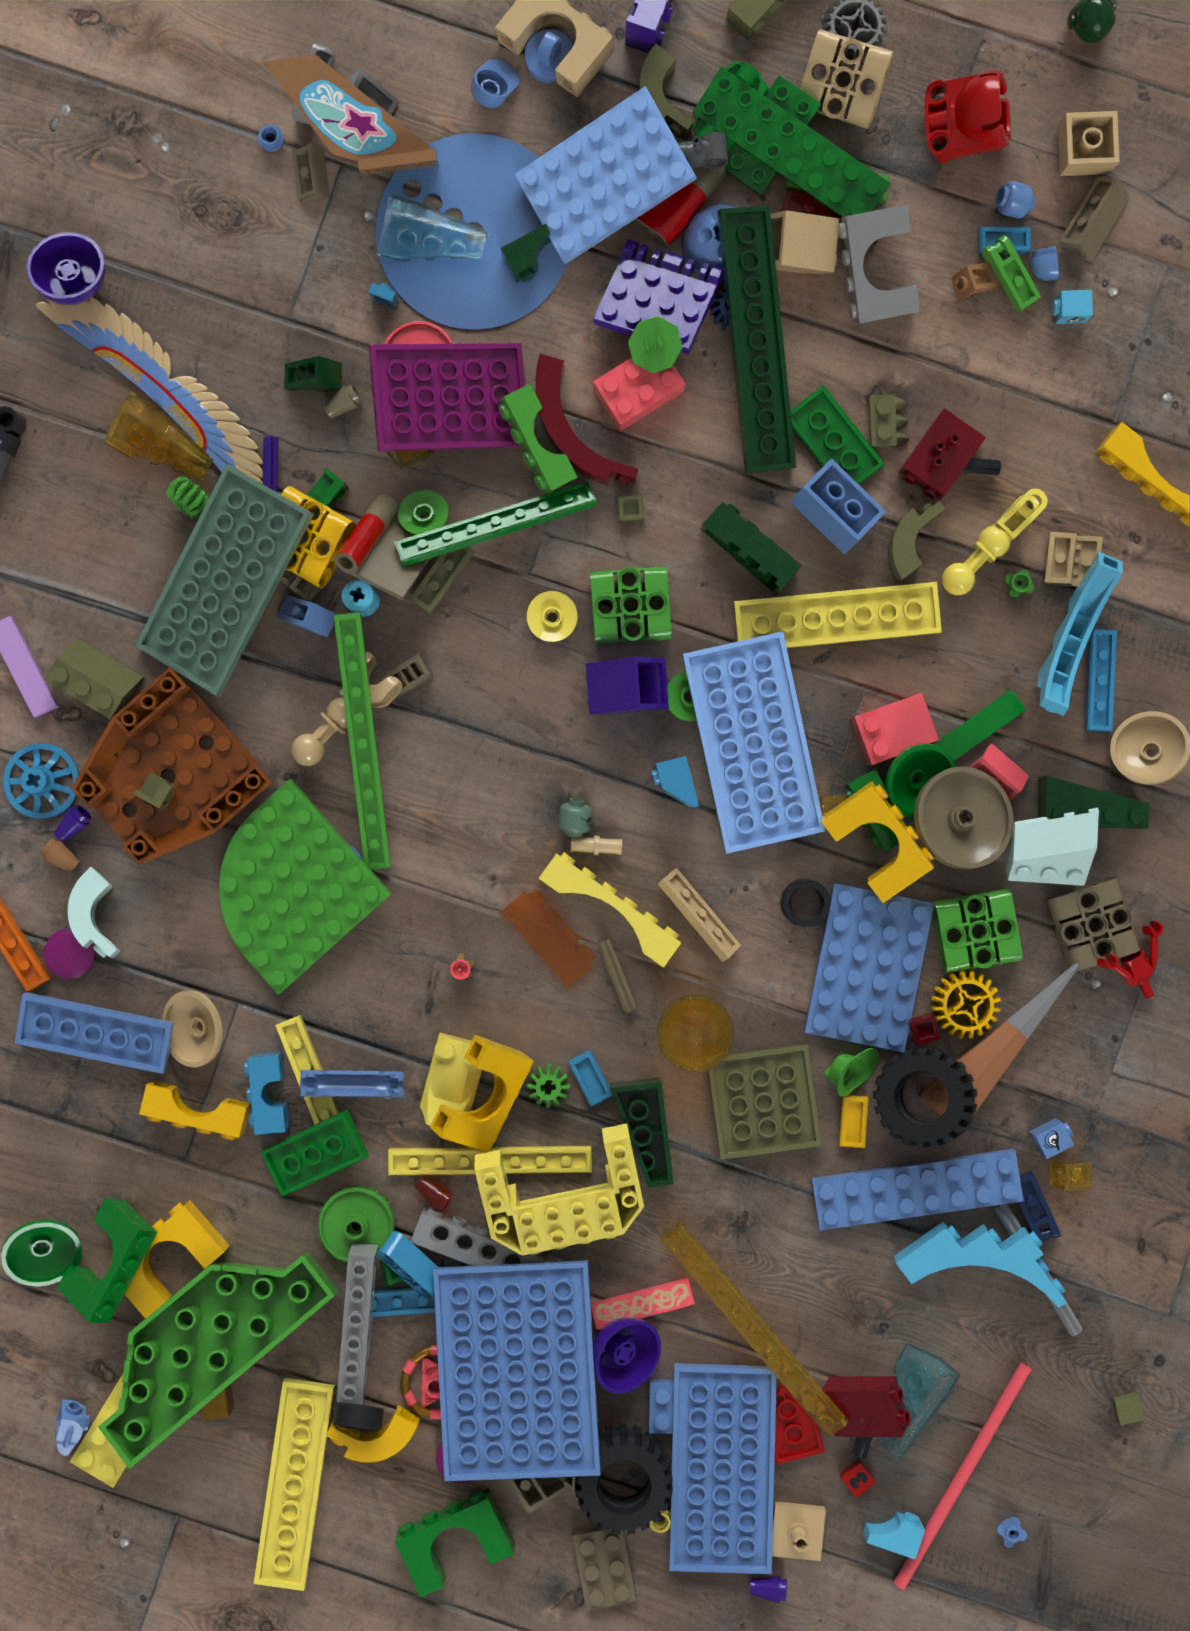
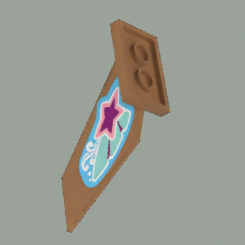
M316 54L264 62L331 154L358 162L359 171L364 176L439 165L435 149H432Z

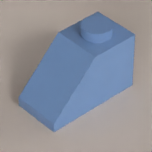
M286 595L277 618L328 638L334 626V615L337 614L312 602Z

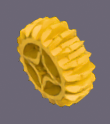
M964 970L957 973L958 978L954 973H949V982L944 978L940 979V982L944 985L943 988L934 987V990L939 992V996H931V1000L938 1002V1005L931 1006V1010L939 1011L935 1015L936 1021L942 1020L939 1027L941 1029L948 1027L947 1033L950 1035L955 1034L957 1031V1037L961 1039L964 1037L965 1032L967 1037L972 1039L974 1037V1030L979 1036L983 1035L982 1027L990 1030L991 1025L988 1021H997V1018L992 1016L993 1012L998 1013L1001 1011L1000 1008L994 1006V1003H999L1001 999L999 997H992L998 992V989L995 987L989 988L992 981L990 979L983 981L984 975L978 973L975 976L973 970H968L966 975ZM974 984L981 992L968 995L961 985ZM953 991L955 1000L947 1008L948 997ZM964 999L970 1001V1002L967 1004V1007H968L967 1009L961 1007V1006L964 1005V1001H963ZM984 1000L983 1011L978 1017L977 1008ZM963 1013L970 1023H955L950 1016Z

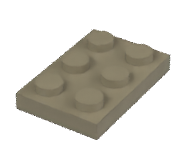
M598 1527L572 1532L586 1610L591 1611L637 1602L624 1530H621L620 1535L613 1534L611 1528H607L604 1531Z

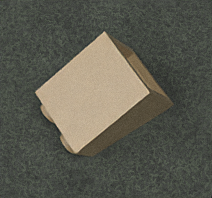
M781 211L770 214L776 271L811 274L834 272L837 263L836 248L839 238V218L793 211Z

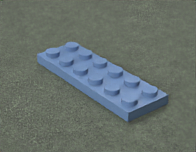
M26 992L22 994L15 1044L164 1074L167 1071L174 1022Z

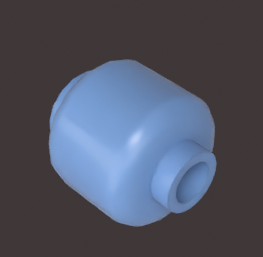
M1009 181L998 189L995 205L1000 214L1021 219L1033 210L1036 199L1033 196L1034 193L1031 186L1016 181Z

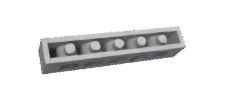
M429 1207V1209L423 1208L410 1241L471 1266L512 1264L506 1259L510 1254H516L520 1258V1261L516 1264L564 1262L561 1256L554 1253H548V1255L544 1253L536 1255L527 1254L522 1256L491 1239L488 1228L481 1225L476 1227L468 1225L465 1219L458 1216L450 1218L443 1215V1211L434 1207ZM443 1226L448 1230L449 1234L443 1237L439 1236L435 1229ZM464 1235L469 1236L472 1239V1244L468 1246L462 1245L459 1238ZM485 1245H492L495 1247L496 1252L488 1255L483 1251V1247Z
M353 1243L348 1254L337 1390L338 1403L362 1405L367 1391L378 1245Z

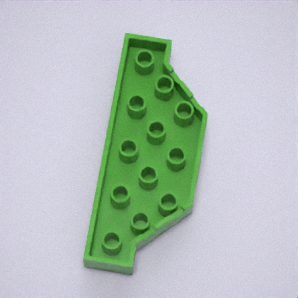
M310 1252L303 1254L288 1268L219 1261L209 1265L128 1333V1352L124 1364L122 1379L124 1383L119 1410L99 1425L98 1428L129 1469L132 1468L340 1291Z

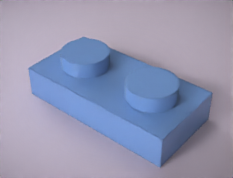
M650 1379L649 1433L673 1434L674 1379Z

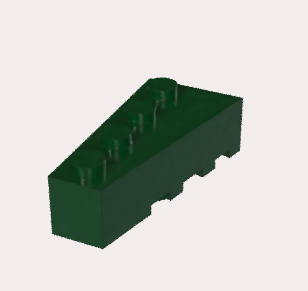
M722 502L702 524L701 530L773 594L777 595L803 565L780 548L772 539L760 532L754 523L749 520L746 521L741 517L736 507L730 503L726 505Z
M1049 776L1038 777V818L1047 817L1050 820L1062 818L1064 813L1074 812V815L1089 813L1088 809L1098 808V828L1149 829V803Z
M661 1078L610 1083V1089L624 1124L627 1123L631 1143L647 1186L673 1185Z

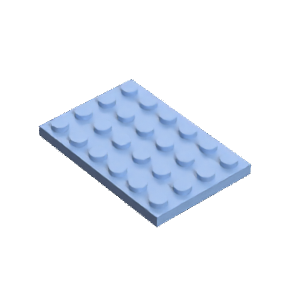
M646 86L515 173L542 225H547L551 233L549 238L564 264L572 261L697 179Z

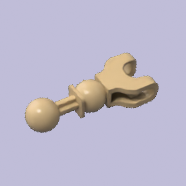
M366 651L368 676H370L377 661L371 652ZM392 676L387 677L377 685H371L369 682L372 708L388 706L402 690V682ZM344 696L337 697L329 703L327 714L324 712L320 713L325 721L313 734H302L294 740L291 752L296 762L303 766L317 764L324 755L323 744L336 731L343 735L346 733L343 730L347 728Z

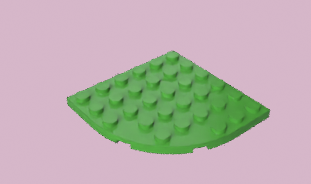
M292 779L287 780L252 812L235 832L224 855L219 881L221 910L232 939L242 954L278 995L286 990L392 894Z

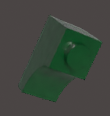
M546 224L501 247L502 258L516 283L521 280L523 282L529 281L538 272L537 257L540 251L551 242L549 238L551 233Z
M316 356L285 364V390L327 392L341 389L342 363Z

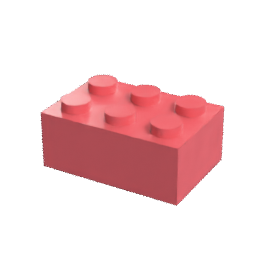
M631 357L593 381V390L619 432L682 394L686 384L674 365L672 368L652 374L633 363Z

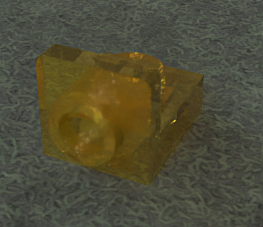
M1051 1161L1050 1186L1066 1191L1091 1189V1163L1085 1161L1071 1163Z

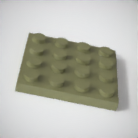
M808 1044L706 1057L721 1160L822 1146Z

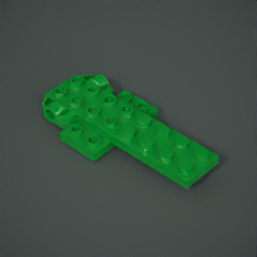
M734 61L726 68L721 66L692 112L695 118L693 130L696 137L701 139L702 136L709 133H724L726 135L728 164L725 165L726 172L760 196L764 195L778 173L840 217L873 211L891 185L883 177L809 127L810 122L820 109L821 103L780 75H778L772 86L769 87L763 81L761 74L746 62Z

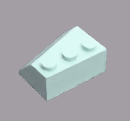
M1098 808L1088 809L1089 813L1074 815V812L1064 813L1062 818L1049 820L1047 817L1014 822L1012 837L1003 859L1008 881L1084 886L1097 850Z

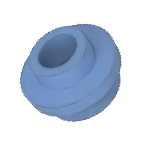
M265 125L258 133V142L264 150L273 152L281 148L284 136L277 126ZM270 136L276 137L273 142H267V139Z

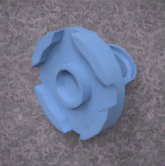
M554 29L535 33L528 40L525 48V63L529 74L537 81L545 84L557 81L555 69L572 49L573 44L564 33Z

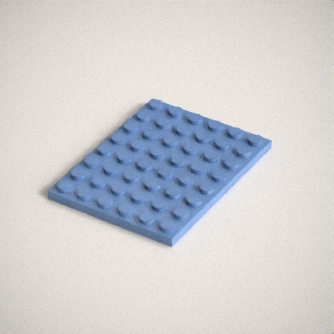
M588 1260L434 1268L444 1481L600 1476L601 1463Z

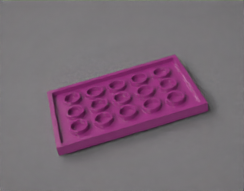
M522 343L369 345L378 452L521 448L519 444L514 442L511 436V427L508 421H505L500 415L498 401L525 386Z

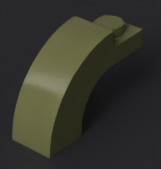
M940 501L935 505L929 502L917 512L912 508L895 526L889 540L888 560L891 572L897 583L923 565L915 549L916 536L923 526L945 510Z

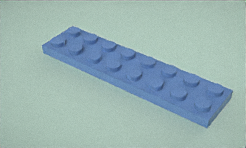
M1014 1149L811 1178L820 1231L1024 1201L1016 1151Z

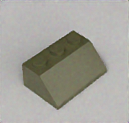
M77 639L56 658L44 680L111 719L132 700L145 677L84 641Z

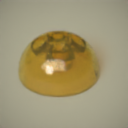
M688 995L675 1000L664 1010L658 1022L657 1039L663 1055L671 1064L684 1071L703 1072L716 1067L727 1057L734 1040V1028L728 1012L717 1001L702 995Z

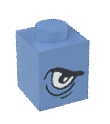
M1057 1118L1029 1131L1040 1155L1046 1159L1074 1146L1071 1140L1073 1132L1069 1125Z

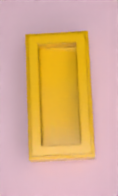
M848 1095L842 1097L838 1143L840 1147L865 1148L868 1096Z

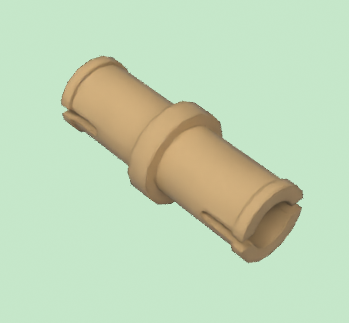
M594 835V838L571 837L570 852L593 853L596 856L599 853L621 855L622 839H605Z

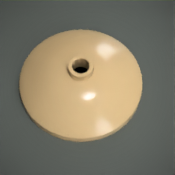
M1157 711L1138 713L1126 719L1116 729L1110 745L1111 758L1116 769L1130 781L1145 785L1163 783L1177 776L1186 766L1190 758V736L1185 726L1169 714ZM1151 751L1157 753L1154 757L1148 756V753Z
M187 990L172 996L167 1002L162 1015V1020L174 1022L170 1047L171 1055L179 1063L187 1067H200L210 1063L219 1052L223 1034L221 1018L216 1007L208 997L198 991Z

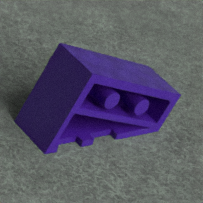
M634 0L633 6L635 7L632 16L628 14L626 19L625 45L649 53L655 44L661 47L665 36V30H662L664 23L670 22L674 7L670 6L672 0Z

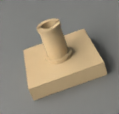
M774 1501L772 1556L821 1561L826 1514L825 1507Z

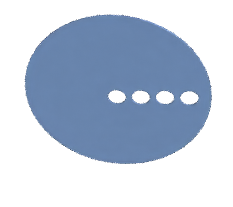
M458 134L430 143L429 146L436 150L439 165L396 171L380 201L376 220V243L380 262L389 282L398 295L419 314L451 328L463 330L493 329L523 318L548 298L562 278L567 266L562 261L551 241L540 251L537 257L538 272H536L535 277L526 282L521 280L516 283L501 255V247L542 226L540 219L515 176V173L539 157L518 143L489 134ZM408 180H416L421 185L420 194L414 198L407 197L403 192V185ZM430 194H436L442 200V206L436 212L427 211L423 205L425 197ZM456 208L461 211L463 220L458 226H449L445 222L444 215L447 210ZM470 223H478L483 227V236L477 241L469 240L465 235V229Z

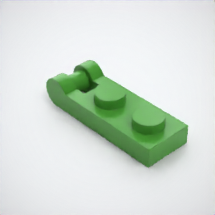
M1003 235L996 240V244L988 245L984 248L982 255L992 266L1016 312H1019L1039 299L1041 295L1010 239ZM999 253H1003V254H1004V256H1005V259H1004V260L1001 259Z

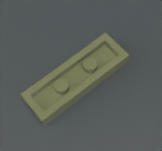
M465 547L440 555L410 600L432 615L475 554V551Z

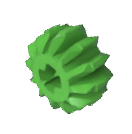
M179 476L171 482L166 490L167 498L172 502V505L190 519H199L209 499L199 485H196L187 477Z
M550 1063L547 1064L545 1072L541 1066H538L537 1072L539 1076L535 1073H530L529 1077L535 1082L527 1083V1088L535 1089L529 1093V1097L539 1096L536 1101L538 1106L543 1100H546V1108H550L551 1100L557 1106L560 1105L561 1102L558 1096L566 1099L568 1094L563 1090L570 1089V1083L563 1082L568 1078L567 1073L558 1076L561 1067L557 1066L555 1071L552 1072ZM546 1080H551V1085L554 1083L556 1085L551 1088V1091H546V1087L542 1088Z

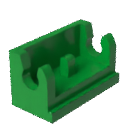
M326 468L321 478L307 495L332 509L349 487ZM317 509V510L315 511V514H314L315 520H316V519L319 517V515H320V510H319V509Z

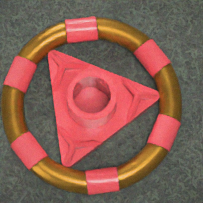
M431 1345L418 1350L407 1360L402 1369L400 1385L402 1396L414 1412L425 1418L441 1419V1409L426 1407L440 1399L438 1363L427 1357L438 1356L437 1345ZM420 1360H422V1405L417 1401L410 1389V1376Z

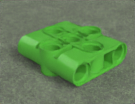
M666 566L635 569L627 567L621 570L590 572L595 645L634 644L647 641L672 640ZM642 572L644 578V592H642L640 573ZM617 574V594H615L613 575ZM627 574L634 576L636 583L630 587L624 585L621 580L623 576ZM652 598L661 599L663 607L660 610H654L650 607L649 601ZM627 600H634L638 608L634 612H628L623 604ZM601 602H609L613 607L612 611L608 614L601 613L598 609ZM644 618L647 619L648 637H645ZM617 620H620L621 639H618ZM635 625L639 628L640 634L634 638L629 637L625 631L626 627Z
M1009 888L967 894L932 902L934 903L933 916L941 962L946 974L976 968H989L993 965L1022 960L1023 954L1016 913ZM975 899L978 903L977 910L970 913L967 908L970 900ZM1001 920H1005L1007 923V929L1003 933H999L997 930V925ZM979 924L982 927V933L979 937L975 938L972 934V929L975 925ZM954 928L957 931V938L953 942H949L947 933L950 929ZM984 949L987 954L986 959L979 963L976 955L980 950Z

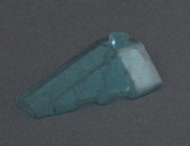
M388 194L377 255L399 261H410L411 258L434 260V257L447 256L451 259L482 257L488 232L414 200Z
M910 1343L905 1345L894 1368L898 1385L903 1391L905 1408L910 1413V1425L907 1427L902 1438H880V1444L897 1461L902 1459L946 1401L960 1377V1374L943 1358Z

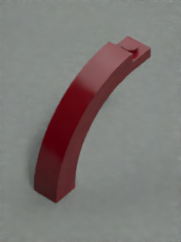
M540 353L535 378L536 396L542 406L539 410L542 425L554 448L559 454L567 455L574 469L595 482L608 486L610 477H614V481L617 483L629 485L630 482L635 484L638 468L598 455L575 435L566 420L560 400V386L565 368L564 360Z

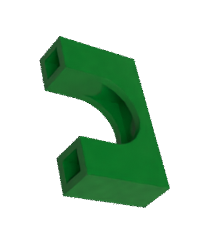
M113 1198L104 1199L93 1219L107 1233L112 1242L113 1257L108 1272L100 1279L89 1267L69 1265L57 1286V1289L91 1323L110 1322L158 1233L125 1200Z
M490 1488L484 1491L476 1490L467 1499L461 1502L458 1500L453 1501L444 1510L437 1513L435 1511L429 1512L422 1517V1520L414 1524L408 1522L397 1531L395 1544L420 1598L444 1587L446 1574L434 1550L433 1541L437 1535L448 1528L461 1527L471 1531L480 1541L490 1565L514 1555L515 1542Z

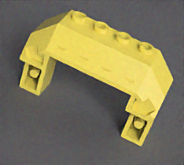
M627 1123L602 1128L608 1164L605 1165L608 1183L520 1201L516 1183L508 1185L501 1151L496 1150L475 1155V1174L491 1239L523 1256L527 1254L536 1255L551 1249L560 1250L575 1244H588L604 1238L613 1239L623 1235L644 1208Z

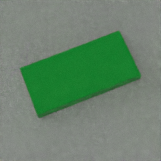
M824 385L790 410L794 434L821 468L830 459H833L858 485H861L886 465Z
M344 1110L259 1151L281 1197L370 1156L348 1110Z

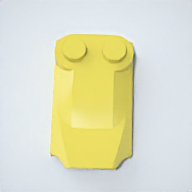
M439 1033L420 1103L425 1124L431 1125L441 1104L460 1111H471L482 1073L481 1069L476 1068L464 1058L472 1041Z

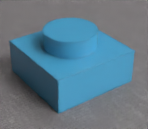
M380 283V285L371 284L368 291L371 300L395 309L399 300L396 292H394V288L384 283Z

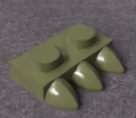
M895 394L870 395L868 397L869 435L872 448L899 447L909 440L908 436L896 431L908 423L905 417L896 414V412L903 410L908 403L901 398L895 397Z

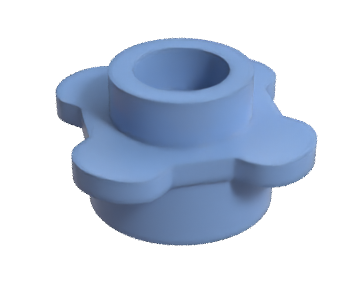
M1017 1517L1005 1519L997 1526V1532L1004 1538L1003 1543L1008 1548H1012L1014 1543L1020 1540L1024 1541L1027 1538V1533L1025 1530H1022L1020 1520Z

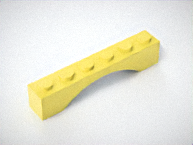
M565 852L561 856L556 853L539 879L558 893L586 894L601 899L613 906L633 927L639 939L642 952L664 968L681 944V941L677 939L679 934L668 926L665 930L657 925L659 920L646 911L644 915L636 910L638 905L628 897L622 900L616 896L615 893L618 890L607 882L601 885L594 879L597 875L586 867L581 871L574 866L576 860Z

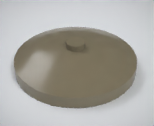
M953 767L934 775L921 788L914 807L915 828L922 845L927 847L937 861L955 869L969 870L990 864L1005 851L1012 837L1014 817L1007 794L995 779L975 768Z

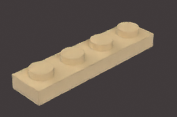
M677 867L658 883L722 962L729 959L741 946Z

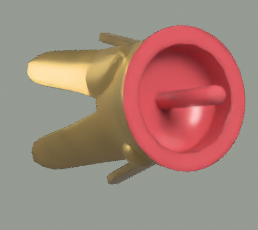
M463 953L458 955L457 960L449 963L451 975L455 979L462 980L473 976L470 969L475 965V960L465 961Z

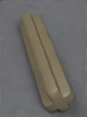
M610 940L602 941L598 944L622 1008L625 1013L631 1012L637 1006Z

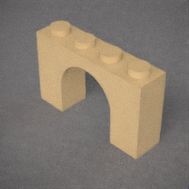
M516 0L495 26L498 42L516 55H519L527 45L528 40L540 30L551 26L563 27L569 30L576 40L572 49L555 69L557 84L578 98L615 51L612 33L606 27L596 25L586 13L576 11L567 0Z

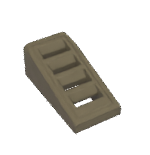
M417 654L376 682L379 684L387 677L399 675L405 686L395 697L394 700L433 676L421 656ZM416 664L422 675L417 677L411 666ZM406 669L413 679L410 683L403 673Z

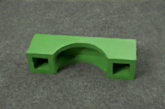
M531 384L504 396L498 401L500 415L505 421H508L511 427V436L514 442L520 445L525 464L532 468L535 474L534 481L539 490H543L544 494H548L577 478L566 454L548 452L538 443L535 437L534 420L542 406Z

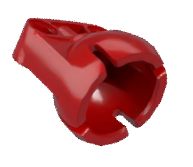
M991 70L948 81L935 80L928 85L925 93V130L928 149L937 162L946 163L954 158L1002 150L1009 146L1011 138L1010 105L1007 98H1000V95H1005L1007 92L1006 80L1002 71ZM945 93L941 99L934 100L938 94ZM947 143L943 150L936 151L940 144Z

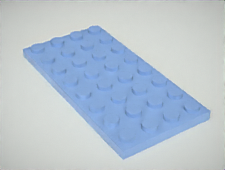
M783 631L682 654L725 853L728 854L825 832V826L821 823L822 811Z

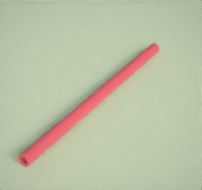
M1020 1362L925 1526V1533L916 1559L907 1557L896 1576L894 1584L900 1589L905 1590L1032 1370L1028 1365Z

